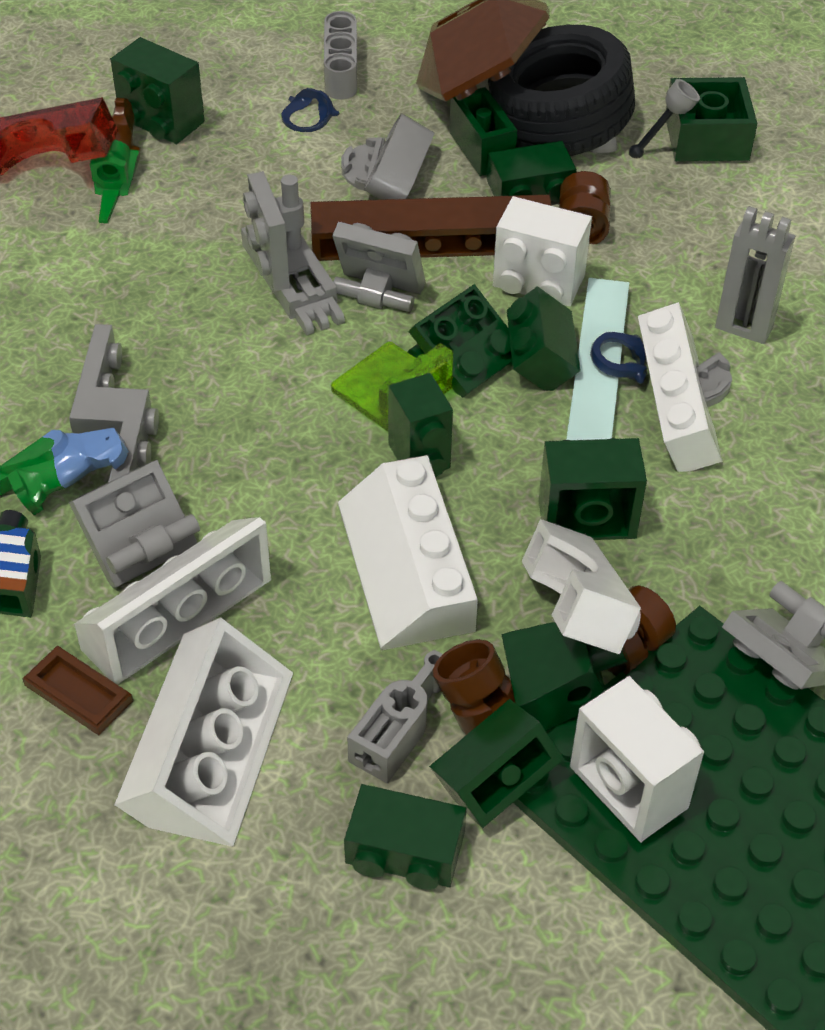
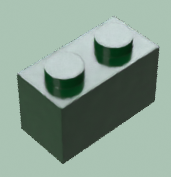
M486 87L478 88L474 93L461 100H457L456 97L451 98L450 134L479 176L487 175L488 153L516 148L517 129Z
M562 141L488 153L487 182L494 196L550 195L551 201L559 202L561 184L565 178L577 172V168Z
M538 286L524 297L515 300L511 307L507 309L513 370L542 390L553 391L581 371L572 311Z
M431 373L388 385V444L397 460H404L428 455L435 477L441 475L444 470L451 468L453 408Z
M509 699L429 767L453 800L459 806L467 807L466 813L478 825L484 828L564 760L541 723Z
M361 784L344 838L345 863L352 865L355 871L368 877L376 878L383 876L384 873L406 877V881L419 889L432 890L437 888L438 885L451 888L465 834L467 807Z

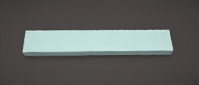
M588 278L578 351L581 371L575 375L566 440L612 438L619 377L607 375L599 370L591 359L590 351L593 342L606 332L624 333L629 282ZM617 342L602 344L600 347L601 354L607 360L620 364L622 344Z

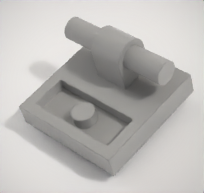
M264 171L247 174L249 192L243 193V203L248 218H251L252 222L251 225H246L249 247L251 250H258L256 252V260L260 275L268 276L273 291L290 288L287 248L296 250L301 247V227L304 225L303 200L299 197L298 178L294 175L283 176L281 178L282 197L275 198Z
M338 222L333 233V239L343 273L346 276L362 279L360 283L336 276L333 282L337 287V294L356 298L359 304L382 309L383 306L410 313L414 306V296L391 290L393 287L421 294L426 281L418 242L401 233L390 235L374 231L369 226L361 223L350 225Z
M158 460L151 461L69 501L86 539L112 588H116L153 569L173 556L182 554L198 543L194 534L200 531L199 523L192 514L184 516Z
M779 581L772 588L769 596L793 614L790 621L773 608L736 610L731 612L722 628L735 637L733 643L739 650L753 658L761 657L774 668L772 674L781 683L792 689H805L825 685V648L820 645L825 638V607L812 597L805 599L783 581Z

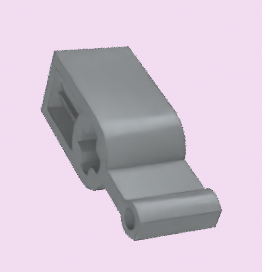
M436 650L430 651L424 657V666L412 681L398 680L390 683L382 691L347 737L349 763L388 784L422 738L427 728V701L433 693L441 691L433 677V668L436 661L443 655Z

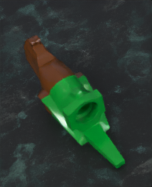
M127 98L115 99V108L110 124L104 134L101 145L95 146L94 158H91L90 161L95 194L102 195L99 223H108L119 196L128 195L140 159L141 147L134 145L132 138L134 113L131 102Z

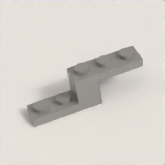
M95 324L69 420L72 433H84L114 427L124 440L129 451L127 453L128 456L117 469L111 468L108 480L110 482L151 462V443L148 441L149 435H156L158 432L159 412L157 408L151 407L149 390L114 388L112 370L120 369L122 346L121 343H115L112 325Z

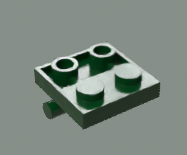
M475 284L416 323L408 331L417 343L408 350L410 360L415 364H419L426 358H429L454 392L462 398L512 363L509 328Z

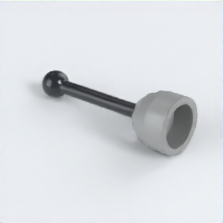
M677 79L671 85L665 98L667 110L638 144L630 147L629 155L632 158H641L643 156V149L673 113L685 114L697 104L700 96L689 83Z

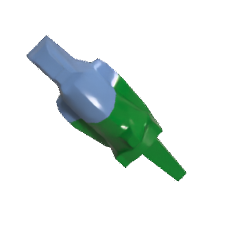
M114 427L84 433H64L61 430H51L0 466V496L13 489L28 511L36 515L44 510L42 503L51 493L73 485L89 472L110 465L114 469L120 467L128 456V448Z

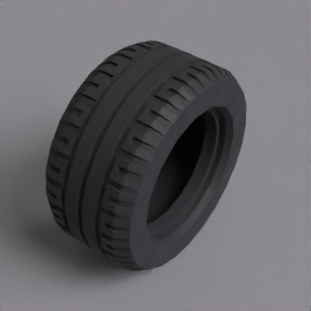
M567 24L541 29L517 62L510 66L512 70L509 74L494 82H491L490 78H488L489 92L517 129L516 148L562 141L570 156L585 153L606 144L613 137H616L627 125L635 110V90L630 53L626 46L612 33L598 27Z

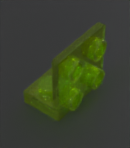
M387 342L331 383V391L388 431V385L431 373L443 394L447 393L452 389L453 351L439 343L426 354H421L415 358L393 342Z

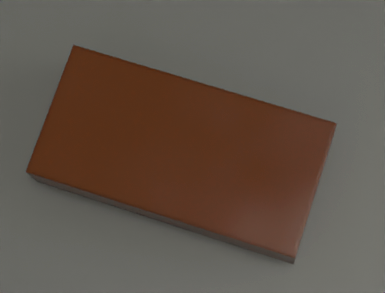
M58 645L22 678L24 686L98 736L133 702L131 693Z

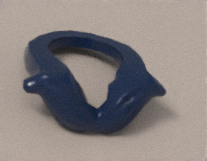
M313 88L303 89L295 97L290 96L288 100L291 103L281 113L282 122L285 126L298 132L320 130L328 123L332 116L339 115V111L334 108L329 96L322 90ZM312 99H317L320 116L317 124L310 127H300L290 121L291 114L307 107Z
M606 332L593 342L590 356L599 370L610 376L629 378L637 381L639 384L644 383V379L648 375V368L644 365L646 353L640 336L636 334ZM607 342L621 343L629 348L632 358L636 363H613L601 354L600 347Z

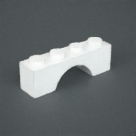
M679 302L639 315L638 320L662 435L677 472L694 471L722 462L715 428L696 367L700 365L693 335Z
M540 519L522 559V563L531 579L561 594L552 613V617L563 636L620 655L626 640L631 639L638 630L641 607L592 537Z

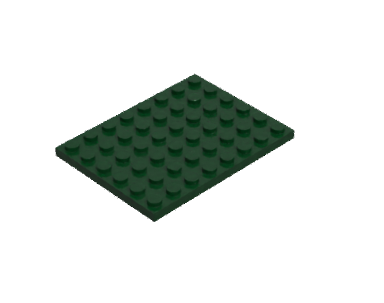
M699 605L676 625V633L656 651L648 650V657L627 675L621 671L605 685L607 691L630 676L643 690H649L657 697L663 710L680 727L689 729L695 735L700 747L704 750L689 808L640 843L570 767L578 715L558 725L548 733L564 760L513 803L766 1030H825V700L809 688L792 689L781 683L772 674L774 668L761 657L753 658L739 650L733 643L735 637L722 628L724 623Z

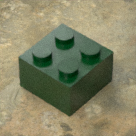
M139 37L110 58L116 98H127L131 102L135 126L150 132L156 139H165L177 145L205 122L199 62L142 37Z
M745 77L670 78L669 88L675 80L681 79L689 83L700 96V100L690 111L685 114L673 113L666 122L675 162L750 161L758 123Z
M639 438L545 441L538 499L541 519L590 536L593 540L637 539L647 484Z

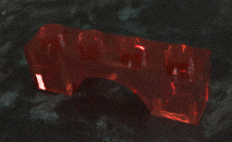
M103 97L0 117V176L4 175L11 167L22 160L44 152L59 151L66 153L71 163L106 157L118 133V129Z

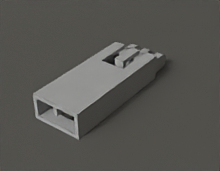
M748 206L743 221L734 234L715 328L765 344L774 326L796 235L789 233L791 219L782 217L777 229L772 228L774 214L765 211L760 224L755 222L758 209ZM750 249L756 250V258L749 256ZM735 318L744 321L742 327L734 324ZM749 323L752 324L751 330L747 329Z
M246 227L241 228L242 245L258 268L256 252L258 250L250 249L246 236ZM301 235V247L296 250L287 248L289 275L292 274L294 279H296L297 289L302 290V292L296 293L291 283L288 289L273 291L268 276H263L288 317L290 319L295 318L307 336L314 333L312 323L314 320L321 330H325L330 327L327 316L330 315L336 325L345 323V318L337 304L336 285ZM309 269L320 286L314 288L307 276L299 277L298 272Z

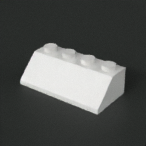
M428 455L382 463L338 502L381 651L476 632L478 599Z
M260 517L232 520L217 531H212L205 535L200 542L182 554L171 557L162 567L142 580L131 583L122 593L102 606L88 611L82 619L74 623L81 651L108 679L118 685L180 643L183 634L211 622L271 581L266 522Z
M221 617L183 634L114 805L148 828L234 846L293 672Z

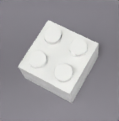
M513 196L496 227L493 286L501 288L509 294L520 293L524 295L538 286L563 305L571 307L585 277L592 216Z
M628 676L579 708L570 767L641 843L689 808L704 750L700 747L697 738L689 729L680 727L663 710L660 701L652 692L643 690Z

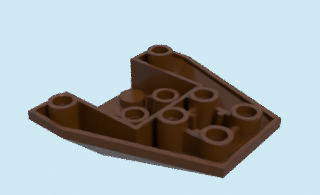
M474 0L432 24L416 84L420 90L443 101H448L453 97H456L457 100L468 97L477 90V84L490 78L491 82L503 78L511 72L510 66L517 62L539 31L546 26V22L550 18V9L546 3L538 0Z

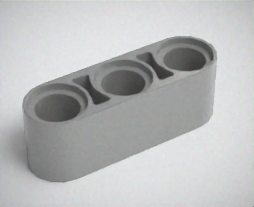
M334 11L329 13L324 20L325 92L329 97L340 100L353 97L357 92V20L352 13L347 11Z
M401 113L385 140L364 191L380 200L406 199L435 133Z

